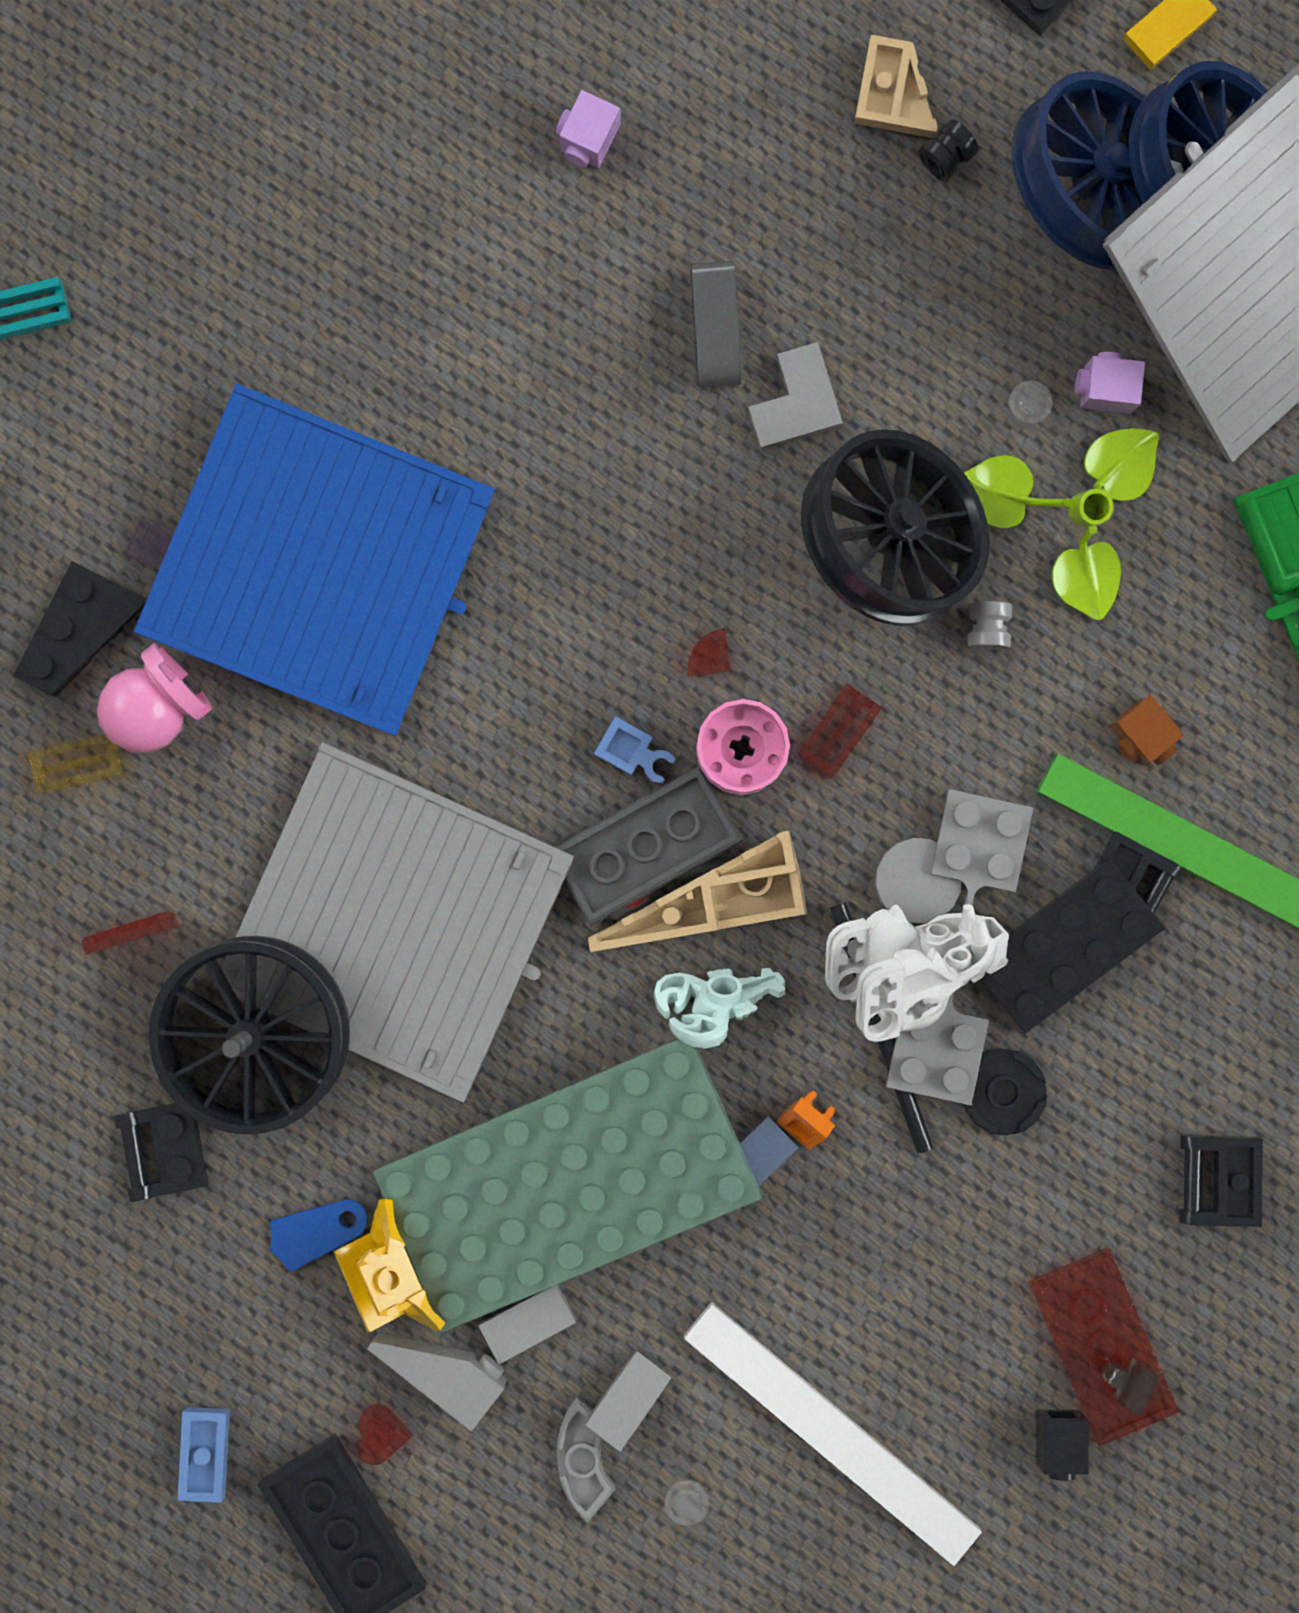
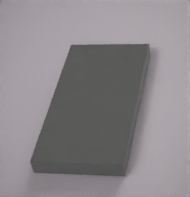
M698 766L555 847L575 856L565 881L586 920L592 927L742 843V839L704 772Z

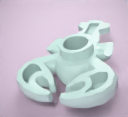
M763 968L760 977L752 976L738 979L733 976L730 969L707 972L708 982L693 975L679 972L665 975L657 981L654 991L657 1010L666 1019L670 1016L668 1004L675 1003L674 1012L679 1014L687 1006L691 996L695 998L692 1014L682 1015V1022L675 1017L670 1018L669 1026L672 1033L681 1042L692 1047L710 1048L720 1045L726 1038L729 1019L736 1017L738 1020H742L744 1017L747 1018L757 1010V1006L754 1004L767 993L778 998L785 995V980L779 972H773L771 968Z

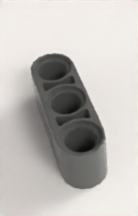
M734 261L691 263L698 387L741 385V355Z

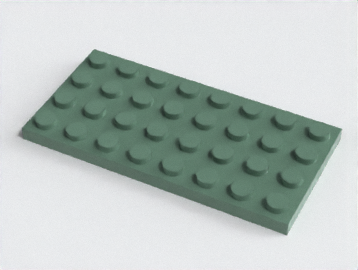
M678 1038L372 1171L384 1199L393 1200L394 1218L398 1232L405 1243L407 1253L423 1290L426 1292L432 1310L445 1322L441 1330L442 1332L762 1199L763 1196L698 1048L687 1045Z

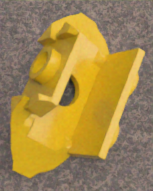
M380 1199L378 1201L370 1233L333 1252L367 1332H371L403 1314L434 1331H441L445 1322L432 1310L428 1303L426 1292L422 1290L405 1251V1243L398 1233L394 1218L393 1200Z

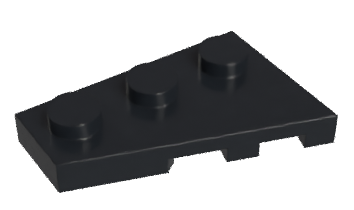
M72 561L13 676L56 697L111 639L113 640L124 630L123 627L139 611L142 612L147 598Z

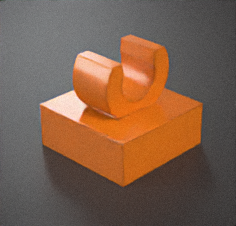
M811 1091L803 1098L798 1099L776 1121L781 1128L808 1151L825 1140L835 1127L829 1121L834 1115V1107L829 1106L820 1113L812 1106V1101L817 1096L815 1091Z

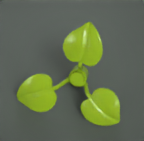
M1131 428L1113 431L1096 439L1089 446L1083 464L1086 473L1097 480V482L1093 485L1092 490L1077 493L1071 499L1028 497L1034 484L1032 473L1023 461L1013 456H995L965 471L964 474L980 498L987 523L990 526L997 528L1017 526L1024 518L1025 505L1067 508L1072 522L1078 526L1085 527V531L1079 540V549L1065 550L1055 560L1051 580L1054 591L1064 603L1093 620H1102L1116 598L1121 579V564L1116 551L1110 544L1097 542L1087 547V543L1092 534L1097 532L1096 525L1106 522L1111 517L1114 509L1113 500H1134L1140 497L1149 487L1155 471L1159 433L1151 430Z

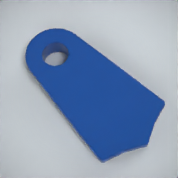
M344 1199L274 1219L270 1222V1251L292 1272L360 1236L368 1223L367 1212L359 1202L352 1199ZM345 1211L352 1212L356 1217L355 1225L346 1226L341 1220L342 1213Z

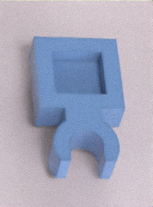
M616 716L594 753L595 756L631 776L639 765L644 768L648 779L657 784H662L664 778L653 771L654 762L659 759H663L672 765L675 762L674 756L667 751L657 750L653 752L647 749L653 737Z

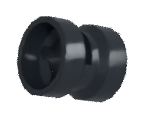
M952 119L941 128L940 136L937 139L928 140L919 148L918 154L923 165L937 180L947 182L956 174L957 166L961 162H969L979 152V147L976 139L966 126Z

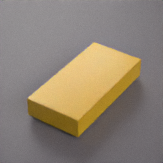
M1164 0L1126 32L1123 40L1142 62L1152 70L1215 15L1217 9L1209 0Z

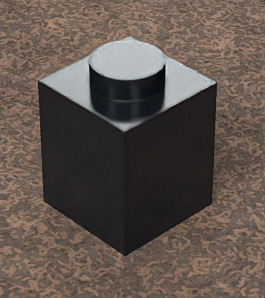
M1036 1409V1463L1044 1474H1049L1051 1479L1071 1481L1075 1479V1475H1089V1421L1080 1410Z

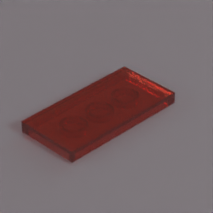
M1109 1248L1097 1251L1028 1281L1082 1411L1089 1421L1093 1437L1099 1447L1179 1413Z

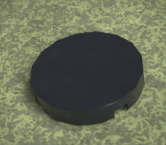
M997 1048L983 1052L972 1105L962 1104L963 1109L976 1126L990 1134L1010 1135L1025 1132L1039 1120L1046 1107L1047 1088L1044 1074L1033 1059L1017 1050Z

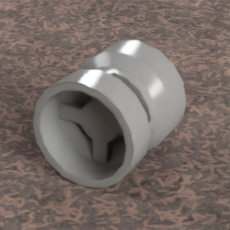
M995 601L970 603L969 618L976 624L972 626V631L968 633L967 647L981 650L1010 649L1011 634L1007 631V626L1003 624L1012 619L1013 605Z

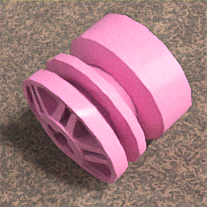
M741 699L726 702L708 715L700 727L696 754L699 766L711 784L726 793L746 795L759 792L777 779L787 764L790 742L787 728L775 711L761 702ZM741 738H745L749 741L748 748L754 751L753 756L745 755L739 761L734 758L735 751L729 748L731 742L738 744Z

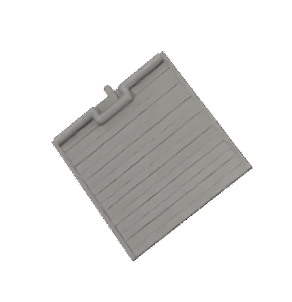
M1299 64L1226 129L1225 135L1205 154L1197 142L1187 143L1185 153L1192 165L1184 173H1178L1106 237L1105 243L1102 244L1220 451L1232 463L1299 402Z
M322 742L236 937L255 935L273 937L292 943L311 954L332 975L344 997L350 1020V1051L464 1103L521 975L531 980H537L541 976L540 969L527 962L575 856ZM245 954L229 955L226 957L221 969L237 998L245 1002ZM257 955L256 1007L259 1009L263 1007L287 965L277 960ZM293 970L268 1013L279 1016L317 996V994L308 982ZM321 1001L284 1019L309 1032L329 1033L328 1021Z

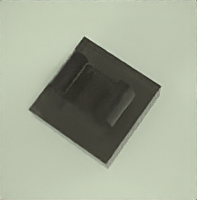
M1134 1357L1127 1370L1109 1361L1102 1376L1103 1379L1108 1381L1109 1385L1117 1389L1114 1396L1125 1409L1139 1416L1142 1415L1160 1377L1148 1364Z

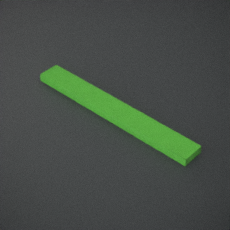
M1060 754L1054 756L1036 791L1037 794L1112 833L1116 831L1179 864L1184 868L1183 870L1299 930V879Z

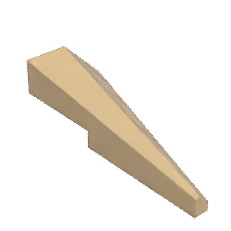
M790 831L777 834L718 868L656 900L654 903L623 918L601 932L588 938L590 952L807 914L800 869Z

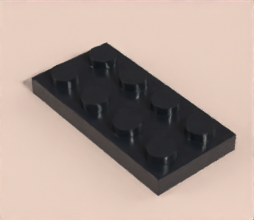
M1108 858L1010 932L1006 952L1007 965L992 974L985 972L981 980L1024 1034H1026L1166 928L1112 860Z
M336 1433L267 1475L258 1483L259 1489L335 1613H389L425 1590L427 1582Z

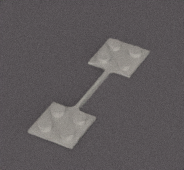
M948 789L930 874L961 881L967 889L964 905H972L976 891L984 886L1016 892L1033 807ZM953 992L949 997L944 1013L936 1022L923 1029L902 1031L900 1036L896 1037L886 1087L972 1105L989 1020L957 1012L953 1007Z

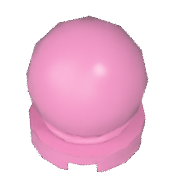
M155 642L141 653L142 660L145 663L144 668L126 669L111 677L99 696L97 716L100 728L113 744L130 753H153L171 744L182 731L185 715H190L195 720H200L213 709L203 691L195 695L187 687L182 679L188 673L163 647L159 648Z

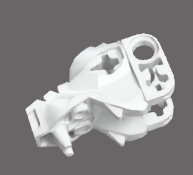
M970 904L963 906L962 913L940 915L929 923L916 927L907 921L902 909L898 905H893L889 910L881 909L875 912L867 920L862 918L845 922L831 931L826 943V985L838 999L850 1000L851 1002L857 1001L856 1024L868 1040L877 1042L899 1037L902 1031L923 1029L936 1022L944 1013L950 995L959 987L965 986L970 979L975 983L984 977L985 972L992 974L1006 966L1008 962L1006 952L1009 934L995 918L975 915L973 906ZM848 945V954L851 956V958H848L846 952L843 950L842 947ZM857 973L852 983L845 987H839L842 978L848 974ZM878 1014L881 1021L875 1025L868 1026L870 1019Z

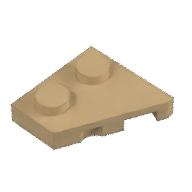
M871 35L854 124L928 138L935 137L938 125L936 119H933L927 101L928 92L924 78L918 71L917 65L919 61L913 42Z

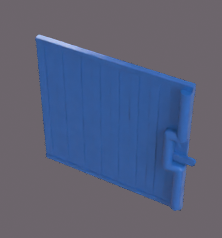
M236 383L133 632L385 733L397 736L446 611L449 610L457 614H463L466 611V604L452 596L495 489Z

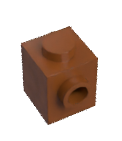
M1151 695L1137 701L1108 725L1120 740L1116 743V746L1121 754L1131 763L1137 761L1140 765L1149 764L1153 761L1157 766L1162 764L1178 751L1174 744L1184 736Z

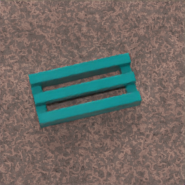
M58 277L0 291V305L55 292L53 296L0 308V320L56 306L59 308L58 312L1 325L0 340L72 322L63 283Z

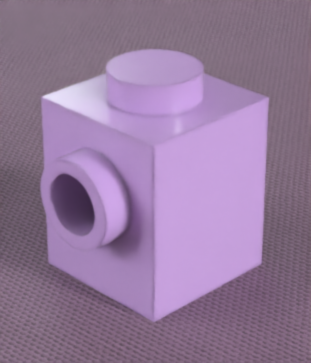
M581 90L572 110H564L556 128V133L559 134L560 148L564 152L565 158L579 167L586 168L590 164L599 169L621 125L620 108Z
M1101 352L1098 356H1093L1084 366V369L1078 370L1076 376L1075 394L1081 395L1080 408L1131 414L1141 404L1145 362L1124 359V355L1117 352Z

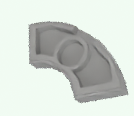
M577 1395L565 1413L557 1441V1465L561 1486L567 1499L579 1516L588 1523L615 1491L616 1485L606 1474L601 1459L603 1439L584 1425V1422L594 1409Z

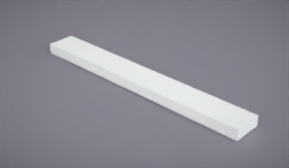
M713 1302L707 1306L684 1334V1339L953 1566L956 1565L982 1533L979 1526Z

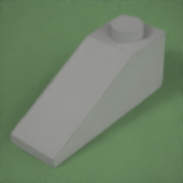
M377 1333L367 1350L470 1431L475 1428L506 1385L507 1378L502 1375L504 1372L503 1367L486 1354L480 1358L472 1351L383 1333Z

